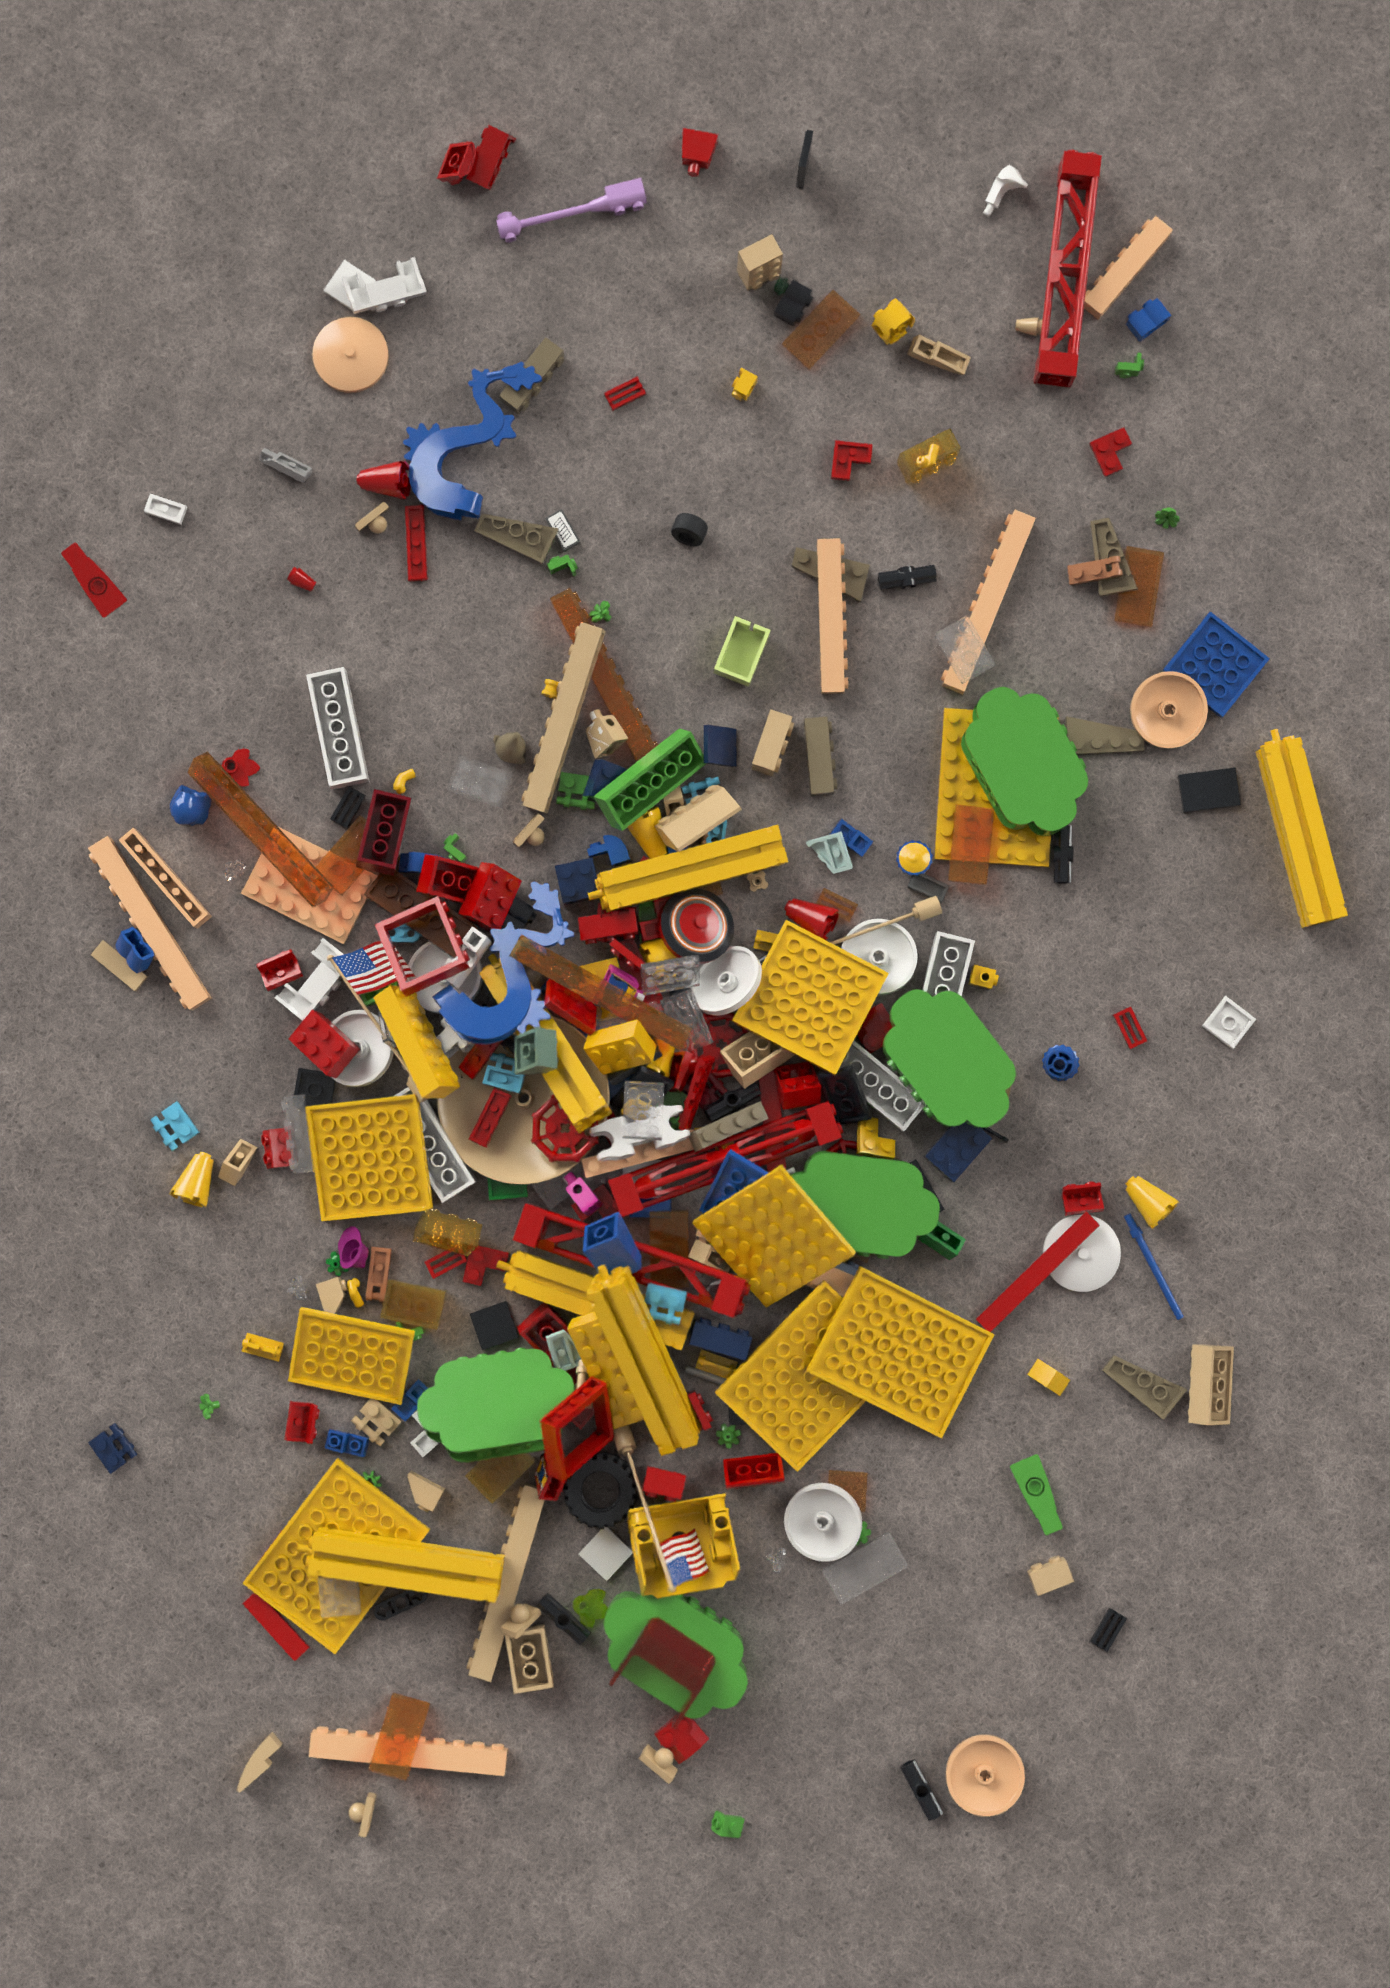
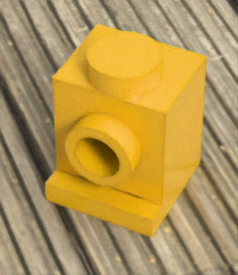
M741 367L739 370L740 378H735L732 384L733 392L731 395L737 400L741 401L743 399L747 401L757 383L758 376Z
M974 964L968 984L991 990L993 986L997 985L999 975H996V970ZM982 974H987L988 980L984 981Z

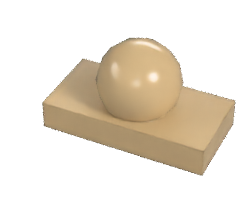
M385 502L381 503L355 524V528L360 532L368 525L373 533L380 534L384 532L387 527V521L381 514L388 510L389 506Z
M536 814L513 840V843L517 847H520L525 840L532 846L542 844L545 835L538 826L545 818L540 814Z
M526 1603L524 1605H514L510 1610L511 1618L501 1627L502 1633L518 1638L541 1615L540 1609Z
M648 1744L639 1757L644 1764L669 1784L678 1771L672 1765L673 1753L667 1748H661L656 1751Z
M369 1792L365 1805L363 1803H355L349 1809L350 1819L356 1823L362 1822L359 1832L361 1837H366L369 1833L377 1796L376 1793Z

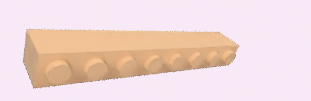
M840 538L817 539L821 694L844 693L845 689H848V677H844V670H848V660L844 658V651H847V639H843V632L847 631L846 620H843V612H846V601H842V593H845V582H842L841 574H845V563H841V555H844V543L841 544Z

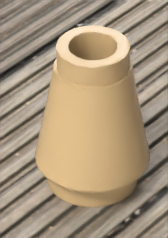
M1039 317L1017 319L1015 331L1037 337V335H1041L1043 319H1039Z

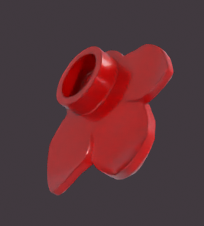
M249 749L236 750L232 757L224 759L221 765L222 771L226 775L231 776L233 783L242 787L249 786L248 776H252L260 770V766L255 761L249 759ZM231 763L235 765L233 770L228 769V765Z

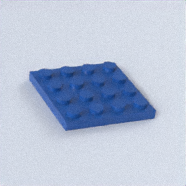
M1210 611L1162 672H1179L1195 680L1206 696L1208 708L1222 718L1270 658Z
M730 1149L699 1211L702 1213L707 1212L769 1172Z

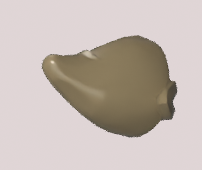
M509 732L502 736L494 735L493 741L496 753L501 760L520 765L525 763L526 742L520 733Z

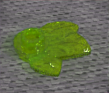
M590 1589L585 1595H579L574 1599L572 1603L573 1610L579 1615L580 1622L584 1626L593 1628L595 1619L605 1618L608 1607L602 1602L606 1594L604 1590ZM585 1602V1608L580 1609V1604Z

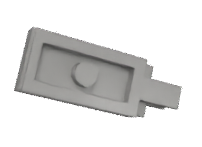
M264 448L260 453L259 461L297 481L304 483L312 474L313 469L281 452L276 454Z

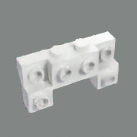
M412 257L410 261L396 262L398 276L365 285L361 272H357L356 275L347 278L346 275L342 276L347 298H349L353 314L367 310L381 312L389 306L400 307L405 305L408 299L426 295L427 291L415 257Z
M324 938L321 939V943L315 951L311 952L322 962L303 986L297 991L286 983L282 992L275 997L276 1000L302 1021L312 1009L315 1010L320 1005H325L330 998L328 996L332 990L336 991L342 983L340 981L342 977L333 964L327 961V957L329 955L336 957L344 954Z

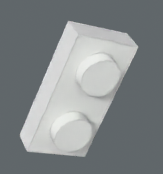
M150 494L144 512L181 525L187 506Z

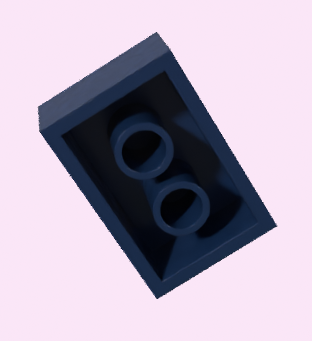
M964 1122L960 1125L949 1127L923 1157L951 1182H955L992 1138L981 1128L972 1127Z
M700 1317V1320L695 1319L689 1340L690 1345L746 1361L752 1340L748 1330L737 1328V1331L730 1329V1325L719 1322L717 1326L711 1324L712 1321L707 1318Z

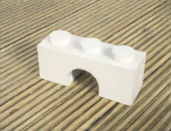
M471 927L462 939V950H466L470 960L467 962L470 968L445 979L457 989L460 988L492 944L487 936L474 927ZM457 956L454 959L448 958L444 965L457 960Z

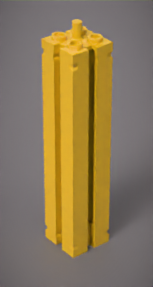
M1278 729L1271 730L1272 741L1265 742L1255 753L1259 761L1260 772L1297 913L1300 917L1301 928L1346 917L1348 913L1344 907L1345 902L1305 750L1302 747L1301 737L1295 738L1292 735L1281 740Z
M774 825L685 849L680 852L600 872L595 880L597 891L587 893L589 901L600 898L602 909H606L608 913L783 865L788 862V858L781 841L782 837L779 826Z
M491 954L488 957L491 964L486 965L479 974L499 1004L506 997L507 983L500 958L497 959L495 954ZM551 1016L550 1020H540L539 1024L540 1028L556 1030L557 1069L541 1074L580 1134L591 1127L592 1123L610 1115L612 1111ZM528 1025L526 1031L534 1029V1027Z
M521 1250L512 1254L509 1264L498 1261L496 1268L508 1271L503 1280V1283L506 1284L505 1289L579 1315L594 1312L592 1303L589 1302L586 1296L594 1277L593 1275ZM641 1293L642 1296H643V1298H644V1300H645L646 1294ZM646 1304L647 1307H648V1309L650 1310V1309H651V1305H650V1304ZM658 1307L657 1312L668 1314V1309ZM686 1308L683 1309V1312L675 1311L674 1316L681 1317L680 1325H668L664 1321L655 1319L654 1322L665 1345L682 1351L695 1314L694 1311Z
M605 1265L599 1266L598 1270L600 1273L593 1277L586 1296L589 1302L592 1303L593 1311L651 1436L658 1446L660 1455L673 1453L680 1447L686 1449L697 1445L698 1434L701 1431L702 1425L699 1419H697L694 1407L640 1289L631 1275L632 1272L629 1266L624 1268L616 1267L611 1271L612 1274L608 1273Z
M320 1527L317 1532L313 1533V1536H310L308 1545L299 1544L297 1552L310 1554V1556H307L305 1568H308L309 1575H320L328 1578L480 1601L487 1600L496 1603L497 1597L500 1594L505 1555L502 1554L495 1555L483 1551L337 1529L330 1530L324 1527Z

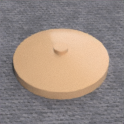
M345 317L329 323L321 330L314 343L313 362L318 375L328 386L341 392L355 393L372 387L381 379L388 365L389 352L384 336L376 326L361 318Z
M1173 671L1161 672L1143 681L1136 689L1130 707L1131 720L1136 732L1146 742L1160 748H1176L1191 742L1202 731L1208 714L1206 696L1199 684L1191 677Z
M972 1736L962 1741L953 1750L948 1759L946 1783L949 1792L955 1802L971 1814L994 1816L1005 1812L1016 1803L1024 1787L1025 1771L1020 1756L1007 1741L997 1736Z

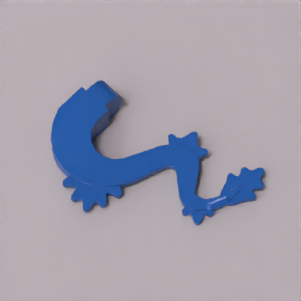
M519 362L490 372L488 369H484L483 372L472 369L473 380L469 381L468 385L473 387V396L484 417L480 424L440 430L439 424L435 423L430 430H427L425 425L420 423L418 429L406 428L409 439H405L403 443L411 448V450L404 455V458L411 461L409 467L410 485L419 501L434 514L460 521L462 516L469 518L480 517L483 496L467 490L462 484L445 480L441 469L443 459L448 453L456 449L486 443L491 440L496 447H499L503 439L516 438L517 435L511 428V423L515 417L513 415H504L501 408L486 393V389L489 384L502 380L515 391H520L521 386H525L530 390L534 383L542 381V377L535 373L534 366L524 368V363Z
M535 881L532 882V893L529 894V899L536 901L533 905L534 910L553 918L551 932L544 934L526 929L515 930L512 922L507 923L504 929L493 928L490 930L494 938V944L490 947V951L499 952L507 983V994L501 1003L490 1008L481 1007L473 1003L464 992L459 994L450 984L432 996L441 1008L439 1010L440 1014L461 1039L473 1044H492L506 1039L516 1030L520 1034L526 1032L528 1025L540 1028V1020H550V1014L544 1011L546 1008L544 1006L545 1001L537 1000L541 990L531 989L529 978L520 959V951L522 949L549 948L558 943L560 946H564L566 939L574 937L573 931L567 929L569 926L568 922H563L560 913L558 890L550 891L548 883L540 885Z

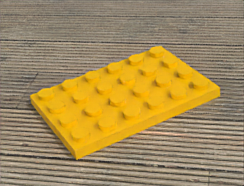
M301 1307L299 1309L288 1381L402 1405L415 1331Z

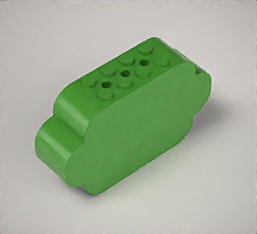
M998 687L984 694L976 704L972 714L973 722L962 736V751L998 819L1005 827L1019 830L1028 826L1037 835H1053L1071 823L1076 815L1077 806L1075 801L1085 792L1088 786V776L1085 771L1086 765L1082 758H1078L1076 754L1077 748L1073 741H1069L1066 727L1064 724H1060L1057 719L1059 717L1057 710L1051 707L1043 696L1030 693L1020 697L1010 688Z
M911 990L901 996L890 1010L889 1019L893 1028L886 1034L883 1040V1051L889 1060L886 1062L893 1072L897 1070L900 1074L899 1080L905 1087H910L913 1091L910 1094L917 1103L920 1101L923 1104L924 1108L922 1110L928 1118L933 1117L937 1123L946 1127H953L966 1122L975 1128L989 1127L1002 1119L1009 1108V1098L1005 1091L1015 1080V1066L963 997L953 991H943L932 997L923 990Z
M819 1151L807 1159L804 1172L799 1171L791 1174L792 1178L860 1256L870 1257V1253L876 1254L875 1256L882 1259H889V1256H903L913 1249L917 1236L930 1233L938 1223L940 1211L938 1199L932 1192L923 1188L921 1172L908 1162Z
M517 1348L513 1352L498 1351L493 1355L479 1354L474 1358L459 1357L455 1361L443 1364L436 1372L435 1386L421 1394L417 1404L418 1418L427 1436L435 1442L443 1443L449 1456L457 1462L467 1463L544 1451L540 1420L573 1393L575 1386L571 1376L562 1369L553 1368L547 1354L538 1349Z
M625 1591L618 1594L608 1606L604 1619L605 1632L611 1639L608 1649V1661L614 1670H618L617 1673L679 1713H684V1716L688 1718L703 1717L713 1706L720 1709H728L740 1701L748 1684L746 1668L741 1661L744 1653L743 1641L740 1633L732 1626V1622L725 1617L720 1619L715 1615L716 1612L708 1606L703 1608L699 1605L700 1601L691 1595L689 1598L681 1594L657 1599L653 1595L642 1596L641 1592L638 1594L632 1591ZM641 1633V1635H640V1637L638 1638L637 1642L635 1643V1645L633 1646V1648L631 1649V1651L629 1652V1654L627 1655V1657L625 1658V1660H623V1658L625 1657V1655L627 1654V1652L629 1651V1649L631 1648V1646L633 1645V1643L635 1642V1640L637 1639V1637H638L639 1634ZM709 1675V1677H708L706 1683L704 1684L702 1690L700 1691V1693L698 1694V1696L696 1697V1699L694 1700V1702L692 1703V1705L689 1706L690 1708L688 1709L687 1707H688V1705L690 1704L691 1700L693 1699V1697L695 1696V1694L697 1693V1691L699 1690V1688L701 1687V1685L703 1684V1682L705 1681V1679H706L707 1676Z

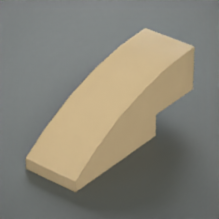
M920 334L913 337L907 354L922 362L960 375L965 374L971 358L940 341L934 342Z
M273 1732L263 1740L245 1766L237 1788L239 1793L273 1763L268 1757L282 1745V1742Z

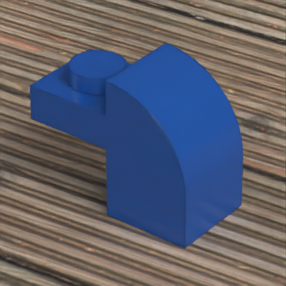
M604 835V844L596 842L587 849L589 858L608 853L612 867L630 862L624 842L616 836Z
M401 853L398 872L421 874L424 856L427 853Z

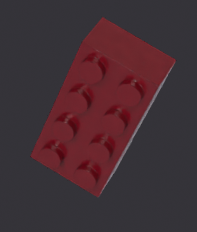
M374 789L357 858V868L394 876L411 797Z

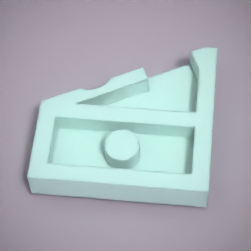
M842 831L806 842L807 846L812 847L818 854L817 857L827 864V867L833 874L853 868Z
M565 1330L545 1336L555 1368L567 1371L579 1366L581 1358L571 1336Z

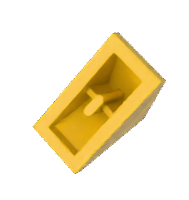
M1039 1359L1036 1360L1027 1374L1059 1396H1061L1070 1379Z

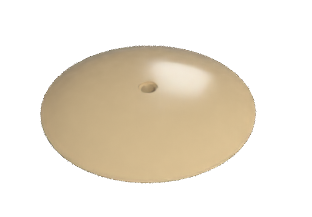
M553 1017L609 1106L610 1091L607 1074H601L583 1050L586 1037L572 1025ZM501 1044L494 1052L496 1054L503 1053L507 1057L515 1059V1055L511 1056ZM459 1049L449 1059L450 1066L453 1072L456 1073L461 1087L443 1099L437 1098L438 1115L442 1128L464 1163L483 1176L510 1184H533L547 1181L562 1175L578 1164L576 1161H553L551 1163L539 1148L531 1143L532 1113H535L554 1094L541 1073L525 1074L520 1094L499 1089L512 1095V1098L487 1148L470 1141L469 1137L494 1088L482 1083L487 1065L495 1066L496 1061L489 1059L477 1077L472 1080L458 1068L470 1051L464 1053ZM504 1064L502 1067V1069L512 1071L513 1066ZM522 1095H529V1100L526 1103L520 1102ZM553 1105L543 1117L549 1118L556 1111L555 1106ZM607 1117L600 1121L598 1120V1125L604 1123ZM541 1120L540 1136L546 1134V1123ZM563 1124V1125L561 1126V1127H562L561 1133H563V1132L569 1133V1132H570V1130H569V1126H570V1125H569V1124H567V1125H564V1124ZM590 1127L585 1130V1135L590 1136ZM549 1139L543 1140L545 1145L553 1151L555 1145ZM583 1139L575 1147L576 1151H578L586 1142H588V1140ZM560 1148L557 1154H572V1151L568 1148ZM591 1149L581 1159H584Z

